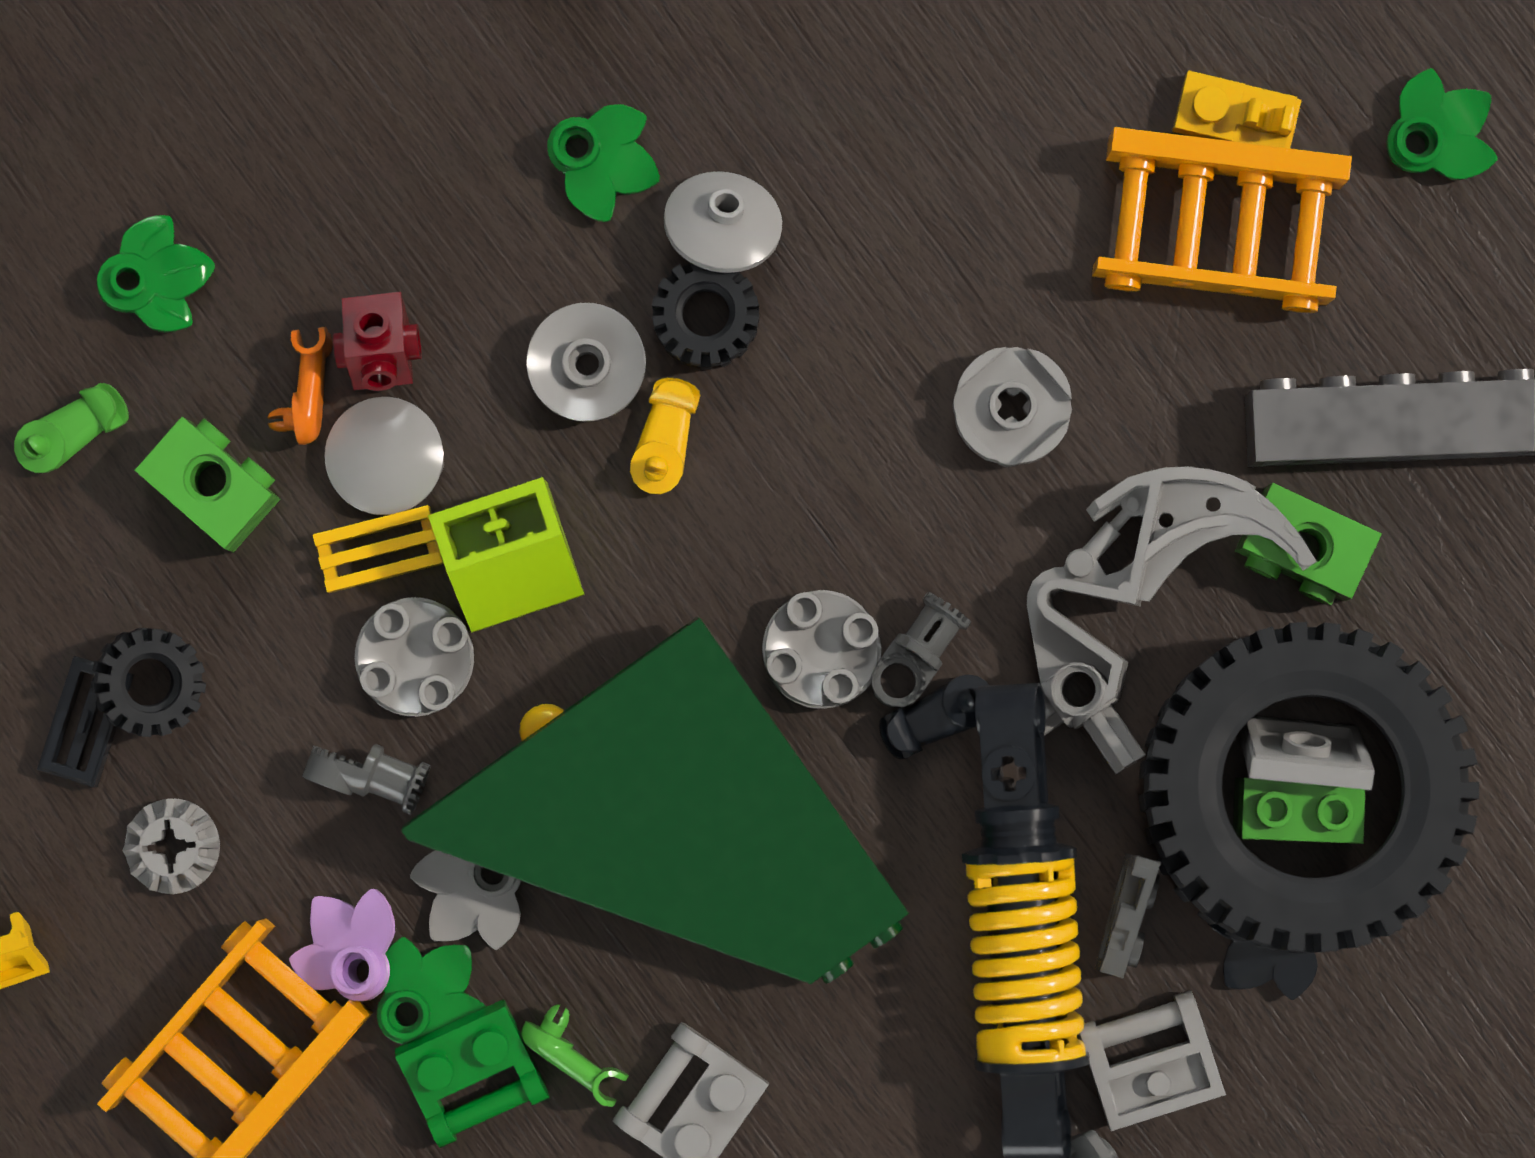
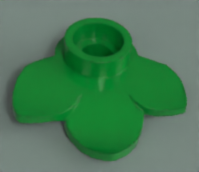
M1430 68L1417 74L1407 82L1399 96L1400 119L1389 130L1386 141L1390 159L1397 167L1406 172L1422 173L1433 169L1452 180H1464L1485 172L1495 164L1498 157L1490 146L1475 136L1480 132L1487 119L1491 105V95L1488 92L1474 89H1458L1445 93L1443 84L1434 69ZM1415 134L1424 140L1425 150L1423 153L1414 154L1407 149L1406 138L1408 135Z
M620 104L604 106L589 119L571 117L561 121L553 128L547 142L548 155L555 168L565 174V189L569 201L584 215L596 221L609 222L615 209L616 193L623 195L640 193L654 187L660 181V175L653 158L643 147L635 142L641 135L647 121V116L639 110ZM581 138L588 143V151L584 156L573 158L567 154L566 147L572 139Z
M151 216L135 223L124 233L120 253L108 258L99 269L96 281L97 291L107 306L119 312H134L150 329L160 332L179 331L191 327L193 323L189 305L184 298L194 294L205 285L215 269V263L205 253L184 244L173 245L174 226L170 216ZM124 272L131 273L137 278L138 286L133 290H123L118 286L116 277Z
M401 937L386 951L385 954L390 965V976L384 989L385 994L377 1007V1022L383 1034L390 1040L399 1044H406L487 1007L480 1000L464 993L468 987L472 972V954L468 946L457 944L444 945L422 957L419 949L409 939ZM401 1003H412L418 1009V1019L414 1024L406 1025L399 1021L397 1009Z

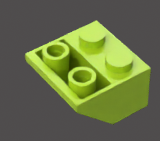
M543 477L428 515L446 572L472 633L585 595L549 485Z

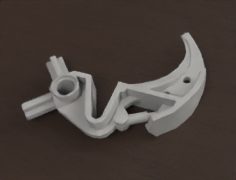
M1188 466L1166 467L1128 477L1090 504L1086 511L1094 522L1120 505L1122 510L1110 523L1106 521L1083 548L1070 552L1064 567H1054L1036 577L1032 581L1027 593L1028 616L1040 683L1045 699L1046 726L1044 736L1063 723L1070 729H1078L1083 726L1115 774L1130 767L1146 755L1113 707L1121 698L1129 662L1057 611L1053 606V597L1057 593L1066 591L1141 606L1142 601L1150 602L1165 580L1188 555L1206 543L1231 535H1259L1272 540L1289 553L1303 571L1317 562L1293 525L1267 498L1255 490L1256 486L1233 475L1211 469ZM1211 498H1217L1221 503L1220 508L1215 512L1209 511L1206 506L1207 501ZM1163 514L1172 515L1173 523L1170 527L1164 528L1160 525L1159 519ZM1143 516L1134 561L1121 571L1106 575L1098 559L1121 535L1118 531L1131 517ZM1078 673L1088 674L1095 683L1094 698L1083 707L1072 705L1066 696L1068 680Z

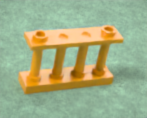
M1120 127L1113 128L1108 140L1106 161L1120 162L1119 170L1125 172L1114 258L1098 257L1093 265L1092 277L1106 278L1105 287L1122 291H1140L1141 283L1283 300L1282 309L1299 313H1317L1318 305L1326 306L1335 299L1337 286L1315 283L1325 196L1332 195V189L1340 190L1349 181L1352 156ZM1155 167L1179 170L1178 177L1183 179L1173 266L1138 261L1148 175L1155 173ZM1214 174L1238 177L1237 185L1242 186L1232 273L1197 269L1207 182L1214 180ZM1273 181L1296 184V192L1301 194L1291 280L1256 276L1266 189L1273 187Z
M267 918L257 921L253 927L244 921L221 947L228 954L226 958L134 1062H131L127 1057L123 1058L106 1076L101 1084L108 1092L97 1105L107 1112L117 1107L126 1097L193 1158H246L373 1012L361 1001L349 1000L343 1007L336 1000L330 1004L261 943L273 930L274 924ZM244 961L314 1022L311 1028L319 1035L304 1052L297 1046H294L292 1049L288 1048L222 989V986ZM204 1007L208 1008L274 1067L271 1073L278 1081L264 1097L256 1091L250 1095L182 1034ZM165 1052L234 1112L231 1119L239 1126L224 1143L216 1136L210 1140L142 1080L143 1076Z

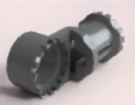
M927 592L923 597L925 606L906 634L898 633L872 673L871 689L874 697L881 704L889 708H905L912 705L921 696L942 666L940 657L959 629L967 630L971 624V620L959 612L958 609L953 608L949 610L948 608L951 604L946 602L943 605L945 601L930 592ZM936 621H940L941 625L929 642H925L924 638ZM894 664L908 667L915 678L913 691L903 698L888 696L880 684L882 672Z
M378 744L372 746L364 765L360 762H355L353 759L346 760V757L343 755L338 760L336 759L337 753L335 752L327 756L329 750L324 748L322 750L321 747L313 746L302 774L303 778L347 795L355 793L364 797L368 793L375 794L402 805L404 813L413 814L420 800V796L417 794L422 795L423 793L420 785L423 787L426 785L431 765L422 762L415 766L384 754V747Z

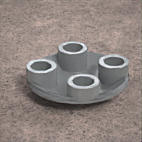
M375 397L353 405L337 419L327 438L325 466L332 486L347 503L361 511L377 516L391 515L415 507L431 493L444 468L443 446L436 426L420 408L398 398Z
M815 590L796 594L778 608L766 627L762 643V655L767 674L775 687L784 696L802 706L828 709L847 704L861 695L871 684L872 673L881 658V641L877 623L863 606L844 594L828 590Z
M404 598L382 606L364 624L356 642L355 667L362 688L378 705L399 715L425 716L446 708L464 691L473 671L474 648L465 624L451 609L430 599Z

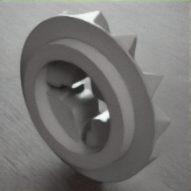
M163 799L143 807L127 825L125 845L122 851L126 856L130 874L136 877L149 890L166 894H178L196 888L210 876L218 861L220 839L213 820L198 805L182 799ZM168 820H170V829H174L176 839H185L186 842L196 843V847L186 848V851L177 853L176 863L173 864L174 873H171V864L168 863L166 854L148 851L147 845H155V842L165 839Z

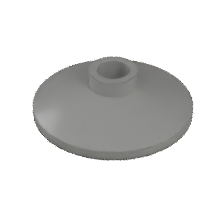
M707 172L685 180L671 193L665 207L664 228L673 248L690 263L709 271L735 273L754 268L772 255L781 237L782 217L774 198L757 182L735 173ZM719 209L728 210L731 213H725L720 211Z
M596 303L568 305L549 315L536 329L527 352L528 377L538 398L554 413L574 421L593 422L617 414L634 399L645 375V350L635 327L618 311ZM585 354L594 355L599 361L598 369L592 375H582L577 371V361Z

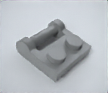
M1191 990L1173 995L1174 1002L1096 1026L1094 1021L1084 1023V1029L1078 1035L1085 1044L1086 1051L1089 1052L1090 1063L1088 1065L1110 1131L1226 1095L1202 1018ZM1182 1024L1187 1041L1109 1065L1104 1051L1105 1048Z
M681 1022L671 1035L675 1042L630 1106H622L612 1121L624 1132L641 1141L663 1158H718L769 1086V1082L699 1032ZM696 1055L709 1065L666 1127L661 1131L648 1122V1120L693 1056Z

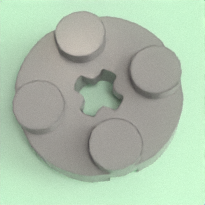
M1002 347L985 352L966 368L959 379L952 406L956 428L965 444L985 460L998 463L1001 466L1012 467L1033 463L1045 457L1060 443L1067 432L1070 422L1072 398L1070 385L1065 374L1048 356L1028 348L1026 350L1019 347ZM1004 391L1012 397L1020 392L1023 393L1028 399L1023 406V411L1027 417L1020 422L1014 417L1003 420L997 413L1002 406L1001 401L997 397Z

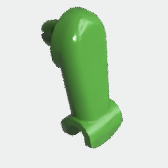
M100 383L94 387L85 388L79 392L81 398L38 420L25 424L18 431L14 441V452L18 462L25 469L34 473L51 472L62 466L102 431L108 433L124 425L128 421V409L119 392L107 383Z
M559 1004L552 1006L546 1012L540 1026L525 1021L521 1037L530 1049L590 1090L596 1101L601 1105L608 1107L615 1105L616 1099L601 1093L599 1083L606 1077H616L627 1081L629 1075L614 1067L599 1068L574 1050V1045L561 1037L569 1022L570 1014L567 1008H565L559 1022L553 1020L560 1007Z

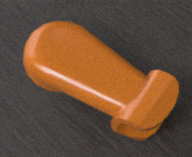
M326 327L318 328L319 341L311 348H304L299 330L291 331L292 346L301 355L297 392L293 393L292 407L275 409L267 417L268 419H283V421L268 423L269 428L278 432L295 431L296 440L299 445L315 441L321 429L325 362L333 347L332 338Z

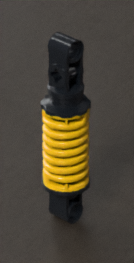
M1041 684L979 686L976 692L975 712L981 745L984 807L974 810L975 823L982 826L980 830L982 840L981 847L962 853V863H966V875L974 881V887L982 888L969 892V904L973 907H987V913H974L969 919V926L972 930L988 931L989 936H976L970 942L973 953L990 954V958L978 959L972 964V973L976 977H991V981L979 982L973 988L976 999L992 1001V1004L980 1005L976 1008L975 1019L981 1024H998V1028L980 1030L977 1033V1057L974 1059L975 1069L982 1072L1001 1074L1003 1107L1001 1139L1004 1158H1070L1072 1137L1066 1101L1065 1071L1083 1067L1090 1063L1089 1052L1086 1051L1085 1044L1077 1038V1034L1081 1033L1084 1029V1018L1074 1011L1082 1005L1083 1001L1082 992L1074 987L1081 981V970L1073 964L1080 957V949L1077 943L1071 941L1078 935V923L1070 918L1077 911V901L1074 897L1070 896L1076 888L1074 858L1077 857V847L1056 842L1054 834L1056 832L1054 822L1055 819L1060 818L1058 805L1048 803L1044 741L1046 709ZM1013 759L1015 766L1025 767L1026 778L1016 781V785L1013 778L1004 777L1003 766L1013 763Z

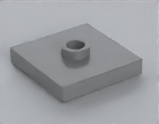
M1253 716L1239 731L1238 736L1249 778L1372 790L1375 770L1358 726Z

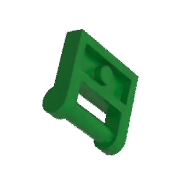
M504 999L395 1048V1058L439 1148L457 1141L456 1134L530 1101L534 1106L550 1098L544 1080L527 1045L521 1037L517 1024ZM514 1066L520 1079L448 1112L445 1111L440 1099Z

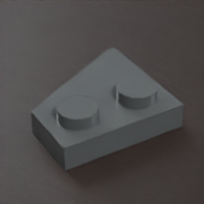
M1125 853L1095 969L1099 972L1124 978L1127 966L1136 968L1145 938V933L1139 932L1145 910H1151L1155 902L1160 882V875L1157 874L1160 862Z

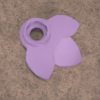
M377 889L367 891L361 897L356 907L332 897H314L310 914L313 944L301 948L290 956L289 961L294 972L314 990L337 989L342 996L353 1001H368L377 997L385 989L389 980L390 965L385 953L395 935V919L387 899ZM365 960L369 966V975L364 982H361L357 977L356 971L359 963Z

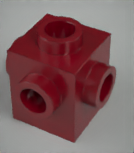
M401 292L342 298L343 332L333 334V346L337 368L348 369L353 389L383 391L398 385L413 384L412 360L422 359L421 339L418 324H409Z

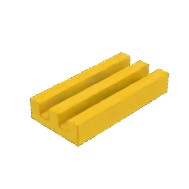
M426 505L313 534L315 546L319 553L320 566L325 577L324 582L327 592L332 593L444 564L428 515L432 514L430 506ZM421 521L423 531L332 554L331 544ZM427 544L429 554L338 577L336 566Z

